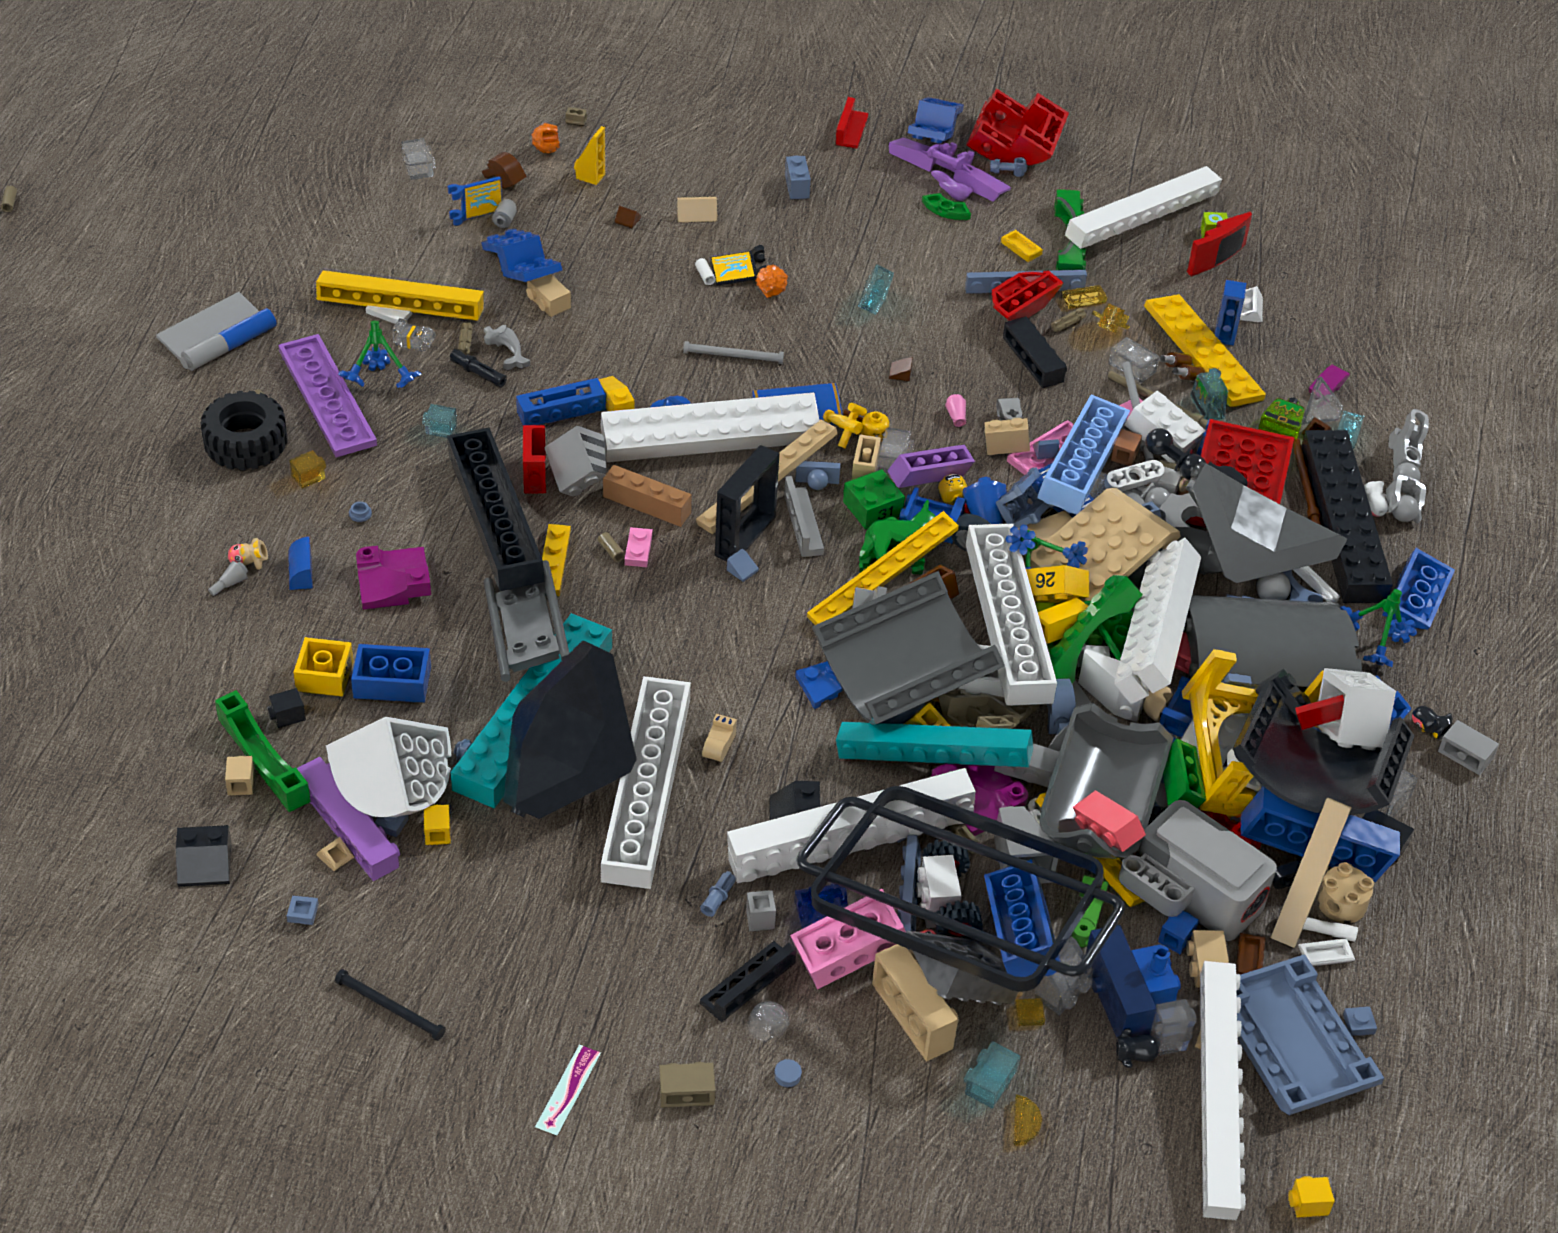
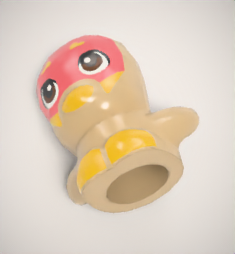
M254 538L251 544L233 545L228 551L230 563L232 561L241 562L244 566H247L254 562L258 570L262 568V562L268 559L267 548L264 542L258 538Z

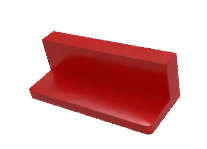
M847 98L836 130L835 145L856 149L859 146L869 114L854 111L855 98Z

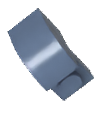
M1056 679L1057 686L1053 704H1047V731L1049 734H1057L1059 723L1070 722L1073 710L1076 707L1074 688L1070 679Z

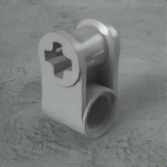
M1019 398L997 399L996 409L1000 421L1022 418Z

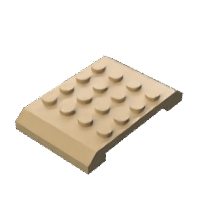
M1109 488L1103 491L1046 542L1062 548H1071V545L1077 544L1078 541L1086 543L1085 547L1088 548V552L1083 556L1087 558V562L1085 565L1079 563V569L1089 571V598L1080 599L1084 602L1091 601L1093 596L1102 590L1105 586V581L1113 575L1129 577L1160 548L1166 549L1171 542L1178 540L1181 535L1179 530L1117 488ZM1041 545L1031 554L1030 567L1067 566L1068 559L1065 558L1063 553Z

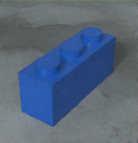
M1230 280L1225 282L1214 334L1222 344L1234 346L1245 299L1246 283Z

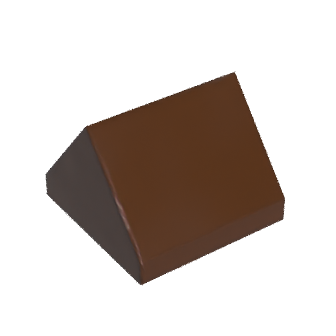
M619 206L615 223L633 228L641 219V215L637 211Z

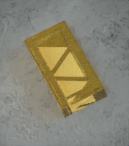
M1100 285L1065 290L1062 293V297L1069 309L1107 303V296Z

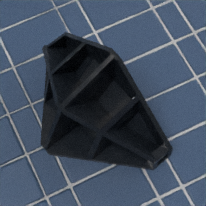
M582 641L519 702L512 717L503 802L513 807L511 812L524 818L526 814L541 819L631 773L637 758L613 654L586 641Z

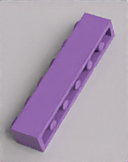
M318 757L297 768L308 782L310 803L338 838L341 837L356 861L372 881L399 868L398 857L400 852L395 843H390L387 840L385 831L382 827H377L374 824L371 815L357 810L344 798L335 783L329 763L326 764L321 757Z

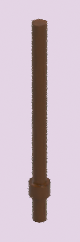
M1295 438L1293 450L1308 507L1307 516L1309 520L1321 525L1320 509L1316 506L1301 443L1298 438Z

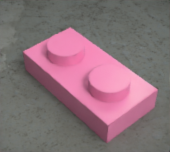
M630 527L625 565L647 567L653 529Z

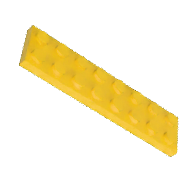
M1180 294L1146 300L1144 307L1182 352L1191 356L1193 365L1204 368L1205 379L1217 393L1219 385L1216 384L1215 386L1217 369L1221 371L1220 378L1227 389V397L1226 394L1224 396L1225 402L1229 407L1264 401L1266 393Z

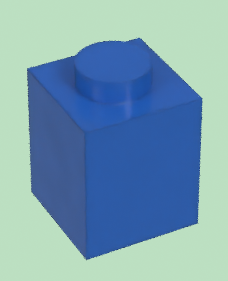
M1184 911L1177 916L1169 917L1161 928L1158 942L1181 954L1186 947L1187 940H1191L1193 930L1197 929L1199 919Z

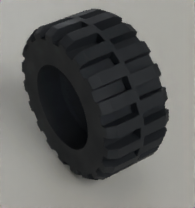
M237 391L235 394L227 393L223 398L218 397L215 399L213 404L210 403L202 414L200 424L205 452L222 467L225 465L228 469L234 470V468H238L240 471H246L247 468H252V470L258 469V466H266L270 464L271 460L275 461L286 447L288 437L283 408L276 400L271 397L268 398L266 394L261 392L260 394H256L255 391ZM245 428L254 429L248 432H234Z

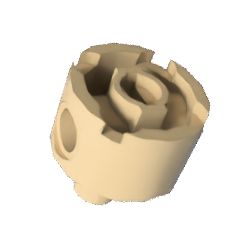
M1346 862L1333 867L1324 876L1318 893L1321 912L1329 919L1338 923H1344L1345 920H1351L1350 923H1354L1362 919L1373 894V879Z

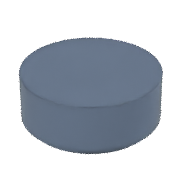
M790 1059L782 1060L775 1067V1080L783 1087H793L800 1082L802 1070L796 1061Z

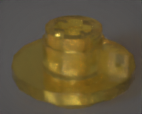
M1110 303L1105 307L1103 313L1095 310L1091 313L1100 318L1099 327L1116 333L1119 327L1127 330L1130 328V325L1126 324L1130 316L1124 314V309Z

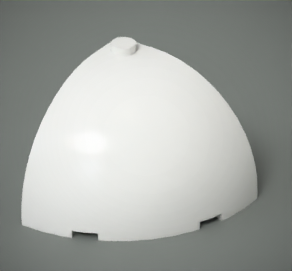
M384 717L326 745L333 778L341 794L354 808L371 816L399 817L426 809L441 797L449 780L451 768L447 764L448 757H451V744L447 727Z

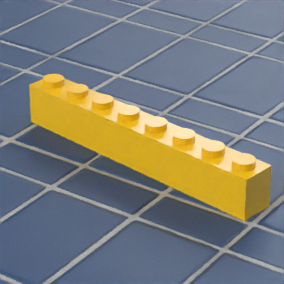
M322 271L316 281L317 300L384 307L477 321L484 309V291L331 271Z

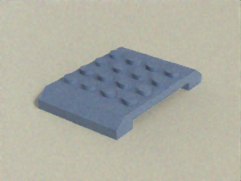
M1305 954L1240 975L1239 990H1236V997L1241 998L1240 1013H1237V1021H1241V1035L1237 1039L1280 1110L1288 1115L1380 1085L1384 1080L1371 1057L1365 1058L1316 981L1318 974Z

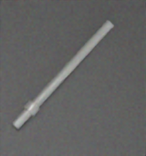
M1124 362L1122 367L1134 409V407L1140 404L1131 364L1130 362ZM1141 439L1140 449L1144 452L1145 460H1154L1153 454L1148 451L1146 443Z

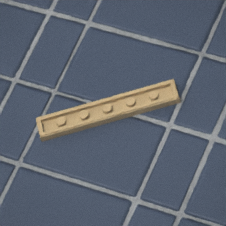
M1330 798L1326 799L1271 935L1272 939L1293 948L1296 947L1352 809L1351 807Z

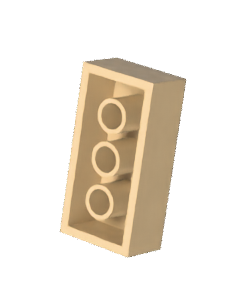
M896 944L876 953L872 985L927 1062L952 1050L959 1021L958 1015L952 1007L948 1006L944 998L936 993L937 990L928 984L913 951Z

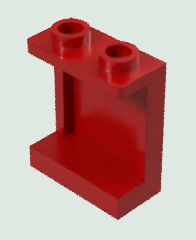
M523 425L524 494L546 493L544 425Z

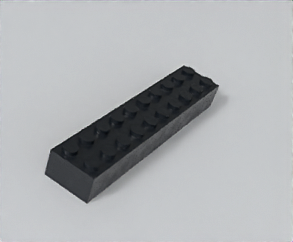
M490 427L448 435L449 458L499 591L545 582L542 557Z
M1305 430L1301 447L1316 506L1320 509L1321 525L1347 538L1337 559L1331 560L1343 603H1380L1390 595L1393 582L1348 431Z

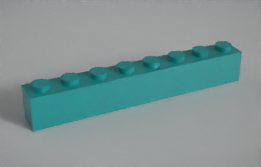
M842 722L836 738L838 756L841 759L1029 767L1034 749L1032 730L887 723L872 725L864 722Z

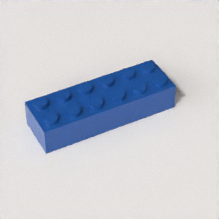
M1262 786L1241 812V836L1303 857L1321 813L1292 805ZM1349 815L1328 866L1337 867L1340 863L1346 862L1351 864L1352 867L1363 871L1376 882L1400 856V832Z
M1012 866L985 874L984 878L997 936L1045 956L1054 943L1055 937L1039 877ZM1001 950L1003 963L1008 974L1017 977H1027L1032 975L1039 966ZM1058 954V956H1057V958H1056L1055 960L1061 962L1060 956H1059V954ZM1049 969L1045 976L1053 975L1056 971Z

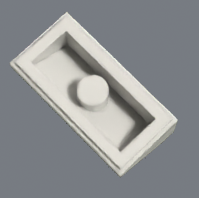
M1258 287L1246 289L1240 320L1262 322V294Z

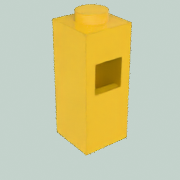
M1074 598L1038 612L1046 643L1048 644L1063 638L1065 631L1074 625L1078 615L1086 610L1088 605L1078 598Z

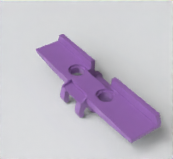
M900 138L889 143L890 154L929 172L932 171L933 164L935 163L955 172L953 181L965 184L967 187L971 186L974 193L991 201H995L1000 194L1011 190L1010 186L988 173L971 166L975 155L974 152L969 150L968 153L963 152L958 154L957 158L954 157L957 144L953 142L950 145L948 143H937L930 147L907 138Z

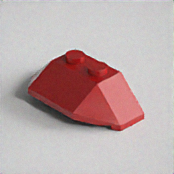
M1043 271V273L1020 272L992 289L993 308L1009 321L1025 316L1029 318L1046 307L1064 282L1050 271Z

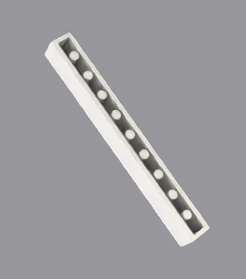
M1205 166L1070 219L1065 236L1080 249L1091 246L1096 242L1106 240L1111 236L1215 196L1220 190L1219 186L1222 179Z
M1204 961L1200 972L1203 1217L1237 1220L1240 1210L1244 1211L1245 1194L1241 1193V1185L1244 1184L1245 1169L1240 1168V1159L1244 1157V1143H1240V1134L1243 1133L1244 1120L1239 1118V1109H1242L1243 1094L1239 1093L1238 1085L1242 1083L1243 1075L1242 1069H1238V1061L1241 1060L1242 1045L1237 1043V1037L1241 1035V1021H1237V1013H1240L1241 998L1236 997V990H1239L1240 974H1236V964Z

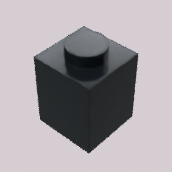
M297 688L269 696L268 716L270 720H275L278 728L306 721L304 704Z

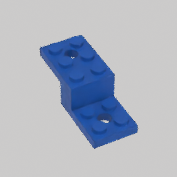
M930 97L919 100L916 120L914 124L909 125L908 133L912 134V138L923 139L928 137L931 138V142L935 143L947 141L953 137L957 114L963 112L964 104Z
M510 229L505 231V235H491L487 237L486 241L481 242L483 250L498 254L503 277L528 282L562 271L561 262L545 259L539 235L532 234L531 232Z

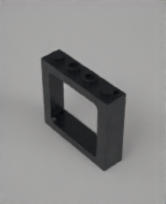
M760 445L717 491L716 557L727 562L728 558L739 550L744 549L746 551L776 518L780 453ZM754 485L753 505L740 520L741 498Z

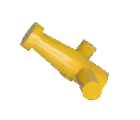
M852 402L848 405V410L851 411L848 417L835 414L834 411L829 409L823 415L825 422H832L844 429L838 446L845 449L851 434H860L863 429V424L856 421L858 416H865L867 413L866 408Z

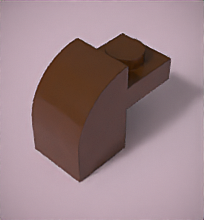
M501 152L488 160L487 168L481 171L485 178L496 175V177L500 176L503 189L513 186L527 177L518 160L507 152Z

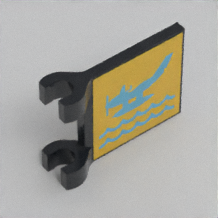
M757 245L748 252L710 257L713 273L716 278V286L756 280L760 269L767 267V265H763L756 269L755 261H765V255L760 254L765 253L764 246Z

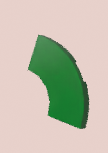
M941 193L922 196V203L925 207L941 217L954 220H971V213L965 202L948 200Z

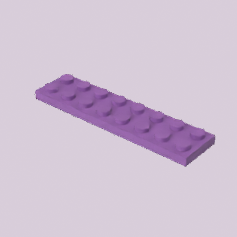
M319 334L278 345L282 358L335 457L377 446L376 437L344 379L338 375L339 370Z

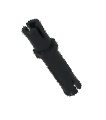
M454 349L450 354V360L462 366L465 371H471L499 388L505 385L507 381L506 375L479 362L475 356H468L458 349Z

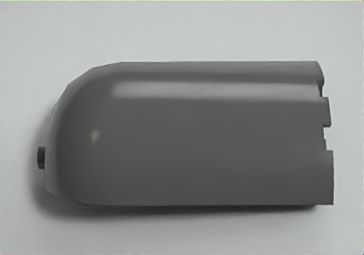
M1091 703L1075 707L1042 804L1040 823L1043 831L1063 846L1097 858H1127L1138 850L1142 838L1124 852H1121L1114 846L1109 847L1092 830L1081 829L1075 821L1076 814L1073 806L1096 790L1137 815L1145 830L1148 826L1173 736L1161 723L1139 724L1131 722L1130 726L1117 722L1118 718L1107 714L1097 705Z

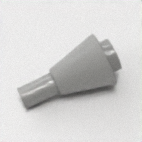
M232 561L219 578V581L211 586L208 591L211 595L215 596L224 588L247 579V568L241 562Z

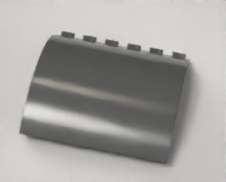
M939 571L812 627L826 660L844 693L857 712L872 725L885 721L1005 667L996 645L982 650L974 641L956 612Z

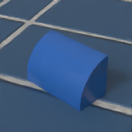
M303 537L293 542L288 550L290 590L313 588L309 537Z

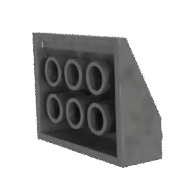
M914 931L906 932L1007 973L1003 960L973 939ZM913 951L928 984L937 990L936 993L942 998L951 1000L952 997L966 1002L969 999H973L979 1003L990 1001L1001 1005L1002 1003L1013 1004L1017 997V991L1009 990Z

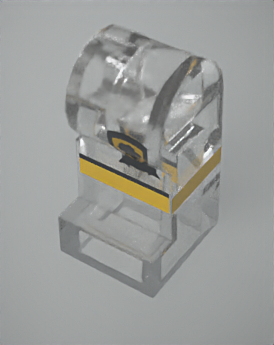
M399 318L393 328L394 346L427 351L436 337L435 332L431 328L410 325L407 323V319Z

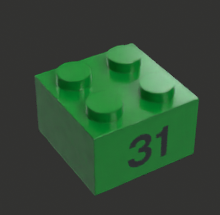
M883 469L844 483L843 502L864 529L869 528L875 521L884 520L888 517H900L901 510L904 508L905 496Z

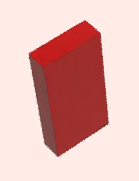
M1343 695L1296 707L1295 710L1301 729L1304 730L1341 719L1345 701Z

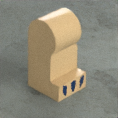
M719 714L715 715L713 726L703 747V757L719 762L723 761L736 736L737 719Z

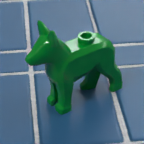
M929 500L925 501L921 511L911 520H897L895 517H888L884 520L875 521L867 529L864 544L859 555L860 573L870 566L872 560L875 558L878 560L887 553L888 547L893 549L936 517L935 514L929 511ZM922 557L911 565L912 574H923L925 558Z

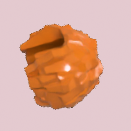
M544 123L533 131L532 145L540 152L549 154L557 151L560 147L556 125Z
M767 265L766 268L760 269L757 275V286L766 297L776 296L785 291L788 276L779 267Z

